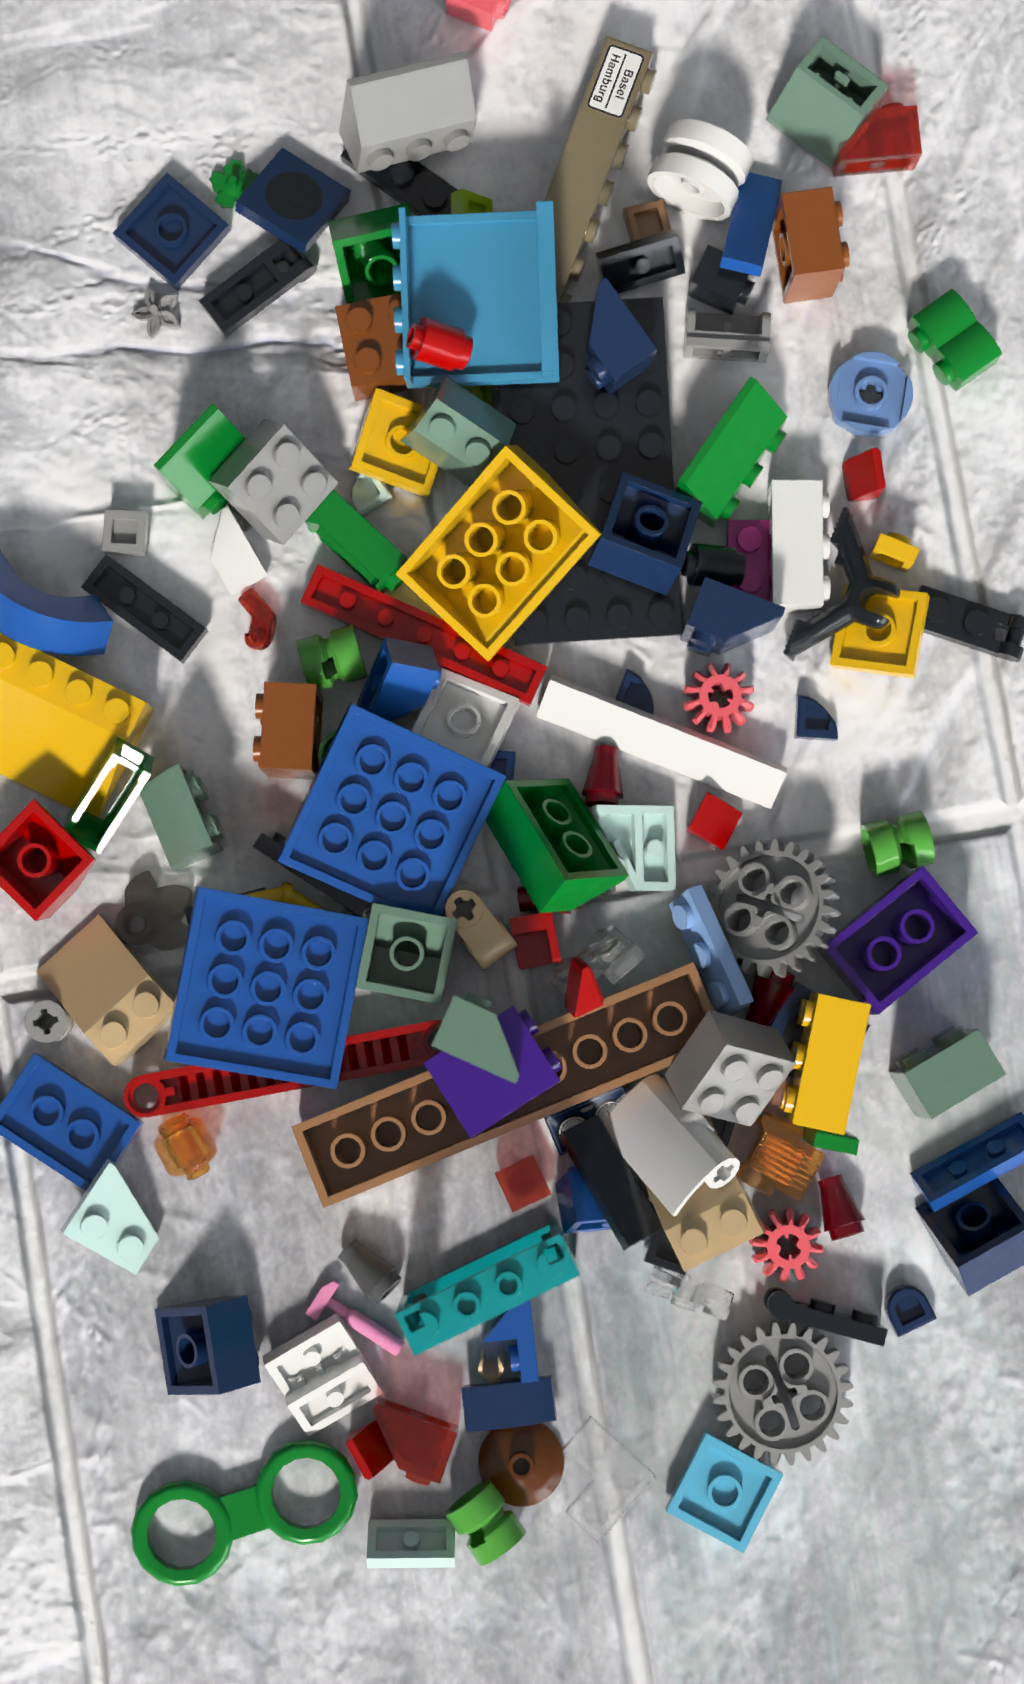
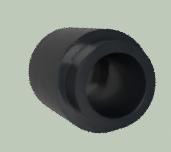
M693 543L686 553L681 575L686 577L687 583L690 586L701 587L705 577L731 587L733 585L740 586L746 573V556L743 552H736L734 547Z

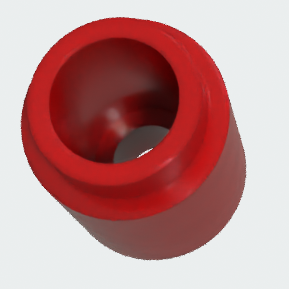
M423 317L418 324L413 323L406 339V348L411 349L410 354L413 360L448 371H453L455 368L463 370L471 357L473 338L465 335V331L461 328Z

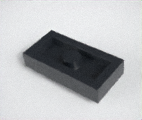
M675 229L595 253L601 281L607 278L618 294L685 273L680 239Z

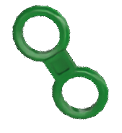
M307 1439L291 1441L273 1451L261 1466L255 1484L222 1495H218L207 1485L189 1480L167 1482L149 1492L136 1509L131 1526L133 1552L141 1567L157 1581L174 1586L198 1584L216 1574L228 1559L233 1540L266 1529L273 1531L282 1540L296 1544L322 1543L340 1533L352 1518L358 1499L356 1475L347 1458L332 1445ZM311 1458L323 1462L333 1470L339 1482L340 1500L338 1507L329 1518L319 1524L303 1526L289 1521L280 1513L274 1502L273 1485L276 1475L283 1466L297 1459ZM186 1499L198 1503L209 1512L215 1524L216 1539L213 1550L204 1560L195 1565L179 1567L165 1562L156 1554L150 1543L149 1527L152 1516L159 1507L173 1500Z

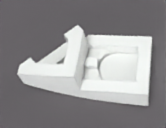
M227 505L222 507L210 550V560L230 595L233 596L268 575Z

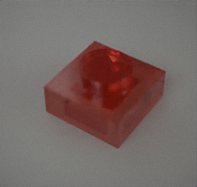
M533 1154L494 1172L512 1212H516L551 1195V1191Z

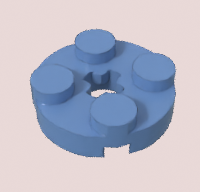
M867 351L853 356L852 359L841 365L835 371L828 388V405L832 412L834 423L839 427L845 428L848 432L862 437H877L891 433L905 418L913 400L912 382L909 375L906 377L904 371L899 367L900 363L887 354ZM867 385L875 386L874 391L876 394L881 395V400H874L873 404H868L864 398L860 397L859 391H865Z

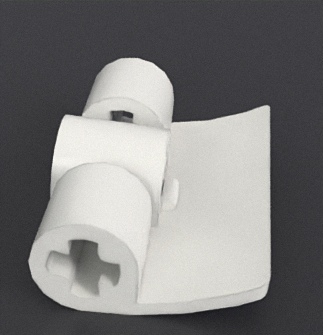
M660 1074L650 1075L638 1083L615 1106L603 1122L624 1160L673 1216L678 1214L683 1205L703 1182L710 1188H719L730 1182L739 1170V1160L714 1134V1129L702 1114L681 1110L669 1083Z

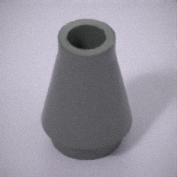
M357 1239L353 1240L338 1256L351 1273L367 1299L372 1297L377 1303L384 1300L402 1280L396 1273V1266L363 1246Z

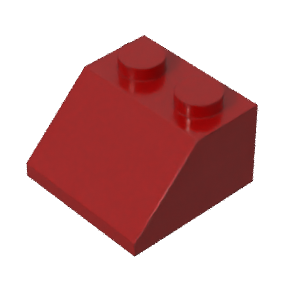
M33 799L0 833V887L34 921L51 918L80 887L97 860L36 799Z

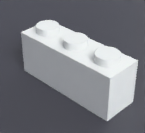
M772 480L767 489V520H769L770 602L786 607L784 613H813L815 609L820 610L824 601H829L830 576L823 575V559H829L830 535L823 534V518L829 517L830 496L829 493H823V480Z

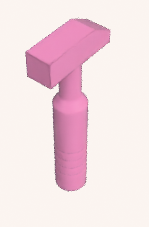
M334 1280L320 1289L306 1311V1315L317 1321L327 1307L344 1318L348 1326L394 1356H397L405 1343L404 1340L358 1310L348 1309L332 1298L341 1283Z

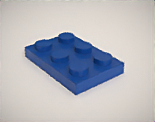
M39 1053L33 1054L0 1104V1135L85 1191L107 1158L113 1161L115 1166L117 1165L144 1123Z

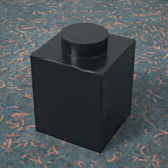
M708 245L690 281L687 296L724 313L733 314L738 303L746 305L755 282L749 280V274L720 268L723 251Z

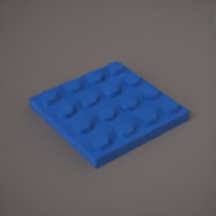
M349 703L276 860L369 903L440 916L506 776L355 704Z
M196 887L163 1059L170 1062L337 1089L369 919Z

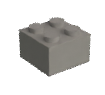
M263 419L208 480L263 538L282 545L287 543L338 484L336 479L285 424Z
M709 1010L664 1075L681 1110L751 1127L797 1062L778 1029Z

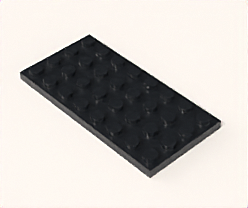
M663 297L622 299L657 348V352L650 367L611 395L608 394L604 387L598 390L584 371V368L588 366L585 358L595 301L557 303L560 382L499 385L501 413L516 423L509 445H518L541 466L598 530H600L622 472L674 491ZM593 544L515 631V646L682 635L679 574L666 596L589 566L588 562L594 547Z

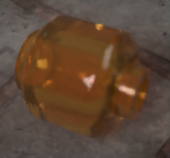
M182 1113L158 1126L157 1130L159 1133L155 1137L153 1145L170 1176H186L187 1180H193L210 1170L209 1162L215 1157L217 1146L205 1122L200 1117H190L188 1113Z

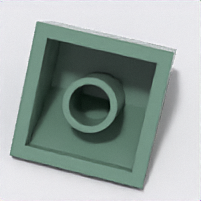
M446 376L404 434L401 442L470 487L504 446L510 444L516 423Z
M372 903L356 988L441 1005L458 919Z
M466 991L463 999L454 995L431 1046L516 1084L519 1073L497 1015L489 1011L492 1003Z

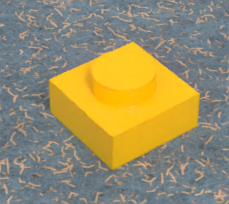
M889 532L885 535L880 533L872 545L868 558L906 573L913 566L920 548L912 546L911 540L901 534Z

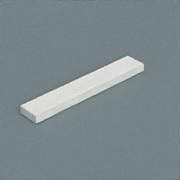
M554 675L549 680L536 717L604 744L615 746L622 751L769 809L773 806L788 769L785 766Z

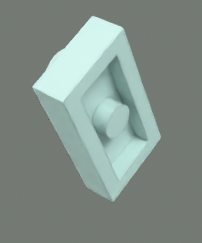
M449 1519L368 1520L367 1568L455 1567L456 1530Z

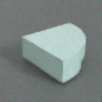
M358 473L352 488L351 505L362 517H365L392 501L393 498L384 482Z

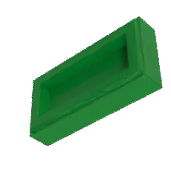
M804 1127L802 1139L812 1147L857 1155L859 1139L845 1130V1135Z

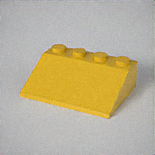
M505 445L398 570L396 575L482 657L490 661L602 533L553 478L518 445Z
M0 633V774L72 809L107 755L116 737L136 747L154 709L147 702ZM118 762L115 767L111 768L86 807V811L99 818L101 817L126 766Z

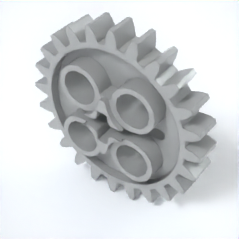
M773 839L769 849L765 843L758 840L755 845V853L742 846L740 847L741 860L737 861L730 856L726 857L730 867L728 872L719 869L715 870L716 875L721 879L720 884L707 885V889L715 893V898L709 900L735 960L738 966L742 965V972L752 976L757 970L758 976L765 979L770 977L772 969L777 976L785 978L787 965L793 970L801 972V959L804 957L815 963L817 961L813 952L815 946L823 949H828L829 947L822 939L823 934H835L837 931L833 926L827 924L829 918L841 915V912L830 907V903L838 900L840 894L833 890H827L836 880L829 874H822L827 865L819 859L813 861L814 853L806 848L800 852V846L790 841L785 848L784 843L778 839ZM761 874H765L766 881L764 886L760 890L754 891V881ZM803 886L804 895L798 903L792 904L791 895L793 891ZM745 895L770 906L777 905L788 912L803 915L804 921L799 923L770 911L764 912L753 905L739 902V896ZM750 913L751 921L749 926L745 930L739 931V921L745 914ZM788 926V938L782 944L777 945L776 936L778 931Z
M771 1320L769 1332L764 1333L758 1324H754L755 1337L750 1340L740 1332L738 1336L742 1346L739 1350L730 1345L725 1347L732 1357L730 1362L724 1360H717L716 1362L718 1367L725 1372V1375L713 1377L712 1383L722 1388L723 1392L711 1397L713 1403L725 1405V1407L715 1415L718 1421L731 1420L724 1430L727 1437L740 1433L736 1444L739 1450L742 1451L750 1444H753L752 1456L756 1460L762 1456L764 1451H768V1458L772 1465L776 1464L780 1454L785 1455L789 1465H794L796 1452H801L807 1461H811L810 1447L815 1445L825 1453L827 1449L823 1438L827 1435L832 1439L838 1440L840 1437L833 1428L834 1424H848L849 1422L840 1413L841 1408L853 1407V1402L847 1397L842 1396V1392L854 1388L853 1384L848 1380L840 1379V1376L849 1371V1367L845 1363H833L841 1354L836 1347L824 1351L828 1338L822 1334L812 1341L813 1329L809 1326H805L801 1333L797 1334L794 1322L788 1321L785 1331H780L777 1322ZM793 1353L802 1354L805 1359L802 1370L795 1374L786 1373L783 1365L787 1356ZM769 1355L773 1356L782 1382L787 1388H792L787 1391V1397L799 1423L796 1429L791 1427L783 1403L777 1396H773L778 1393V1389L766 1363V1357ZM753 1369L762 1370L765 1374L762 1386L754 1390L745 1388L743 1379L746 1373ZM807 1395H818L821 1400L818 1411L810 1415L802 1414L800 1412L802 1399ZM771 1410L779 1412L781 1420L775 1429L767 1431L760 1428L759 1421L765 1412Z

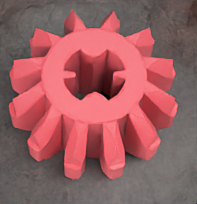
M709 663L706 666L707 677L701 672L695 671L691 678L697 686L686 685L683 690L685 695L695 698L684 703V711L698 710L691 723L696 726L705 718L708 720L706 726V733L708 734L714 732L717 722L720 723L724 734L730 733V719L736 725L742 726L746 719L740 711L751 712L754 708V704L751 701L743 699L753 694L754 687H740L739 684L744 680L746 674L741 671L733 679L729 676L731 672V664L729 663L724 664L721 674L717 673L716 666L713 663ZM714 690H718L721 696H728L729 699L724 703V708H720L717 702L709 701L708 698H711Z
M790 1207L785 1208L783 1221H780L776 1211H768V1218L772 1224L768 1227L762 1222L766 1230L763 1237H755L749 1240L751 1245L763 1247V1249L751 1256L752 1260L755 1263L767 1260L762 1269V1273L767 1277L772 1275L778 1268V1279L781 1282H787L790 1269H792L797 1279H804V1271L800 1265L805 1263L810 1268L816 1269L818 1263L809 1257L810 1252H823L824 1247L821 1244L810 1242V1240L821 1234L820 1229L817 1226L805 1229L810 1220V1216L802 1213L794 1222V1210ZM793 1234L791 1242L795 1245L794 1250L791 1253L784 1250V1255H779L781 1247L777 1244V1240L781 1236L788 1239V1235Z

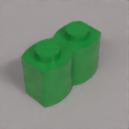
M950 289L913 315L907 326L909 330L908 339L916 351L919 353L925 352L934 363L932 369L937 379L945 386L950 385L955 391H958L995 365L1002 355L993 337L976 320L967 303L954 289Z

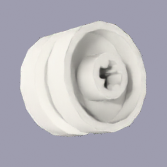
M677 119L670 124L662 142L663 153L655 158L647 176V184L657 197L664 200V203L680 212L699 219L723 221L730 217L739 194L737 187L745 183L753 165L754 157L749 148L740 139L723 128L700 120Z

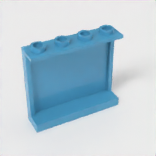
M536 201V211L407 216L405 207L399 208V223L391 224L393 249H400V265H393L394 291H401L402 307H394L395 333L403 334V349L395 350L397 376L404 375L407 389L439 387L446 376L460 386L560 382L553 201ZM423 317H427L463 329L465 335L473 338V349L467 366L463 370L455 368L453 371H448L413 360L410 354L411 349L406 348V339L413 323L418 324Z

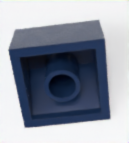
M604 278L598 284L585 358L588 366L584 368V371L598 390L604 387L608 394L611 395L651 366L657 348L608 279Z
M622 472L599 530L602 534L595 541L588 565L667 596L682 569L702 502L629 473Z
M705 577L680 640L687 642L686 648L694 653L710 656L711 652L719 655L772 632L782 618L786 607Z
M998 1177L936 1212H933L927 1202L915 1208L947 1267L968 1296L1024 1265V1211Z
M247 1295L217 1297L155 1309L168 1395H220L261 1382L259 1356L256 1351L252 1328V1312L249 1308Z

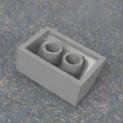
M465 51L347 79L339 134L357 174L370 170L381 171L390 165L409 160L420 161L429 155L445 151L456 152L471 145L477 115L469 63Z

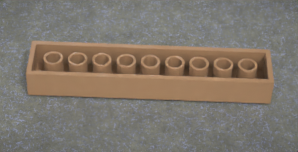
M694 962L604 998L603 1006L579 1017H573L571 1013H567L538 1025L539 1032L532 1036L541 1050L549 1046L563 1067V1069L556 1072L561 1081L472 1138L469 1137L429 1071L291 1126L323 1208L671 1066L709 1010L714 1011Z

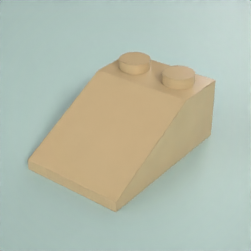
M98 914L36 971L82 1032L113 1066L123 1065L171 1020L175 995L101 914Z
M703 1115L714 1129V1134L720 1139L710 1117ZM738 1173L730 1182L719 1188H710L703 1182L676 1216H673L644 1183L662 1227L684 1272L766 1232Z

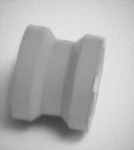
M41 1000L34 1003L27 1010L24 1026L32 1039L42 1043H51L64 1040L70 1034L74 1020L59 1001Z

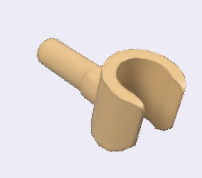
M499 1347L498 1360L496 1361L489 1360L485 1356V1348L481 1350L478 1371L482 1377L488 1380V1383L500 1382V1377L504 1372L506 1352L502 1347Z

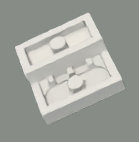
M338 1313L262 1356L265 1368L284 1394L288 1408L308 1437L383 1394L373 1371Z

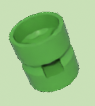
M353 624L330 630L328 638L325 639L316 634L296 640L307 684H316L319 690L333 687L336 679L349 683L367 678V672Z
M920 810L897 816L893 824L883 819L861 825L863 851L873 877L877 878L898 873L901 865L904 864L909 869H914L935 862V849L931 831L923 812Z
M491 1479L478 1484L466 1492L445 1512L446 1517L459 1535H468L469 1538L466 1546L480 1566H485L501 1557L526 1534L525 1528L512 1510L504 1511L502 1508L505 1499Z

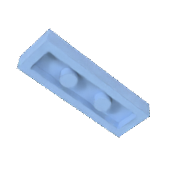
M698 885L688 888L669 904L673 921L676 927L680 929L688 947L691 962H694L700 974L711 1005L718 1013L734 1016L754 1002L753 997L703 886Z

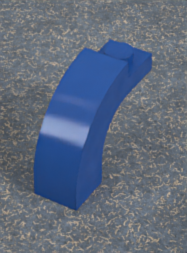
M0 550V633L25 646L53 654L90 656L105 653L113 619L96 595L61 597L36 590L19 578Z

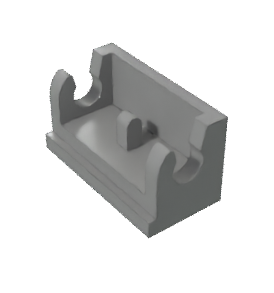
M687 308L685 313L683 358L765 363L770 351L771 313L762 312L760 316L699 313L696 312V308Z

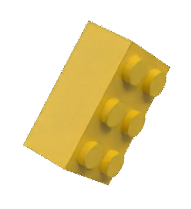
M810 992L809 1000H801L797 1017V1024L804 1026L801 1042L793 1041L790 1051L797 1064L793 1068L795 1072L792 1085L784 1084L780 1100V1109L786 1112L785 1118L792 1124L845 1135L871 1004Z

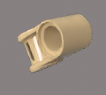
M459 890L447 899L445 915L448 918L456 919L452 912L457 908L454 901L459 897L464 902L470 899L474 902L475 906L471 909L474 917L469 921L465 917L458 918L456 931L462 938V943L483 971H485L518 945L495 915H492L478 895L469 890Z

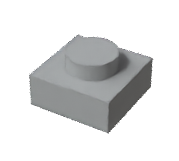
M105 509L102 551L104 554L146 556L149 514L147 511Z

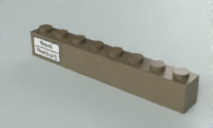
M606 36L544 200L553 201L557 303H570L572 300V295L567 294L571 280L577 282L580 280L586 263V257L581 256L586 242L593 244L601 222V220L595 218L600 205L607 207L615 182L609 181L614 167L621 169L629 148V145L623 142L628 130L635 132L643 110L642 107L637 106L642 93L650 94L657 70L651 69L653 52Z

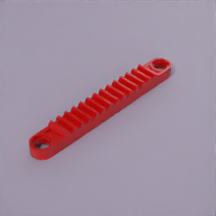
M442 1020L426 1021L347 1036L338 1082L425 1066L424 1062L438 1054L430 1048L429 1036L435 1029L440 1027ZM191 1065L143 1074L133 1078L124 1090V1102L132 1114L138 1117H153L308 1088L314 1085ZM144 1083L153 1085L158 1092V1100L151 1108L141 1107L135 1099L137 1088Z

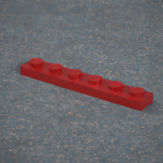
M319 564L300 601L303 606L346 625L353 624L355 629L381 641L385 637L432 646L437 664L440 667L519 698L520 703L529 707L547 670V666L503 646L490 661H487L444 620Z

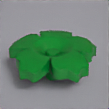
M231 159L229 164L224 165V173L213 171L209 180L213 191L218 193L215 198L216 203L221 208L228 207L233 209L236 206V200L259 174L253 173L251 169L244 171L241 160L235 161Z

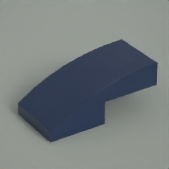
M552 1375L538 1376V1382L521 1383V1378H511L507 1382L464 1385L461 1390L466 1432L513 1428L556 1421L557 1414Z

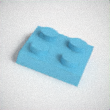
M705 1430L665 1509L671 1515L744 1553L784 1474L779 1469L760 1459H754L751 1454L739 1450L738 1447Z

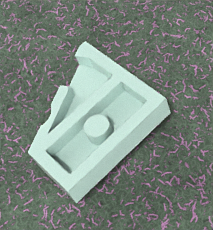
M592 806V814L596 823L629 874L625 881L630 891L676 890L674 806Z
M108 1158L61 1228L62 1233L135 1275L160 1239L114 1162Z

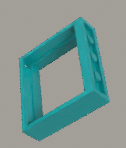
M556 1219L404 1293L395 1316L414 1356L580 1276L575 1256ZM551 1231L552 1237L543 1241L541 1235ZM425 1293L427 1298L414 1304L412 1298Z

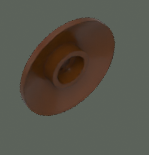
M543 1423L491 1430L485 1437L479 1451V1473L482 1482L492 1480L505 1499V1504L520 1507L534 1505L549 1497L559 1485L564 1471L563 1449L556 1435ZM518 1458L527 1459L530 1464L529 1469L522 1473L517 1472L513 1468L514 1461Z

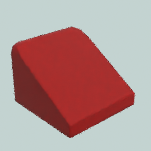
M871 448L843 462L842 470L847 500L849 502L877 499L886 487L881 451L878 448Z
M706 792L686 832L723 851L743 813L715 795Z
M576 956L571 959L564 1007L573 1017H579L603 1006L604 999L591 967L583 959Z
M372 1420L350 1433L346 1442V1446L364 1479L367 1480L375 1477L396 1456L394 1449H391L393 1447H390L387 1443L385 1435L380 1428V1423L378 1424L377 1420Z

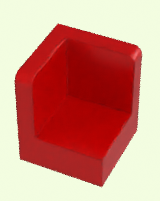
M552 912L510 918L512 936L518 945L515 947L519 969L524 970L561 962Z

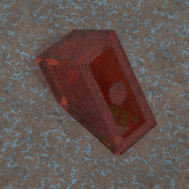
M889 103L883 105L880 109H875L838 153L833 167V177L915 170L922 155L917 105L904 106L902 103Z
M378 1396L373 1414L398 1469L406 1471L405 1477L415 1483L429 1486L430 1482L433 1481L440 1484L458 1434L459 1425Z

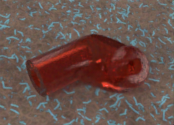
M253 587L245 591L238 598V602L251 616L249 631L245 633L244 640L250 649L264 650L274 640L277 616Z

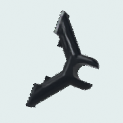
M847 507L842 508L843 512L840 513L841 517L838 518L839 522L836 523L837 527L834 528L830 542L838 551L834 563L843 566L849 585L841 602L825 611L815 609L811 619L807 621L800 619L795 621L796 624L793 626L794 629L791 631L792 634L789 636L790 639L787 641L786 649L783 650V653L791 661H794L798 654L853 623L873 629L886 627L890 620L867 611L865 608L866 602L871 596L876 594L900 598V589L896 583L873 576L853 519L854 515Z

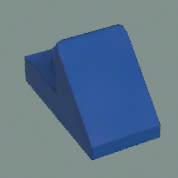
M529 1300L500 1314L482 1338V1343L517 1339V1345H510L509 1352L512 1372L520 1371L521 1383L539 1381L531 1303Z

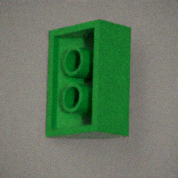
M751 376L679 478L675 489L677 493L702 502L698 519L711 528L715 527L720 518L726 522L730 519L741 502L735 496L743 484L751 488L764 468L759 464L766 451L774 454L787 435L786 432L781 430L787 419L786 414L761 384Z
M569 778L511 780L504 782L485 821L539 913L573 910L625 881L629 876Z

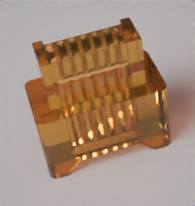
M763 1110L757 1118L761 1131L746 1160L740 1162L737 1174L742 1182L768 1196H771L774 1189H777L801 1202L826 1154L800 1141L804 1131Z

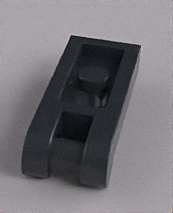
M278 240L201 298L199 303L223 335L228 337L296 284L309 279L316 272L317 266L309 257H303L298 250L284 241ZM286 260L290 267L282 273L276 264Z
M925 585L919 587L918 592L928 593L930 596L924 633L1004 660L1020 662L1024 648L1021 647L1024 637V616L1009 614ZM996 627L1008 630L1005 641L993 639Z
M780 1287L770 1288L764 1294L763 1302L765 1307L777 1318L884 1347L888 1329L877 1323L878 1316L875 1314L853 1309L851 1316L835 1312L836 1304L812 1297L809 1304L793 1300Z

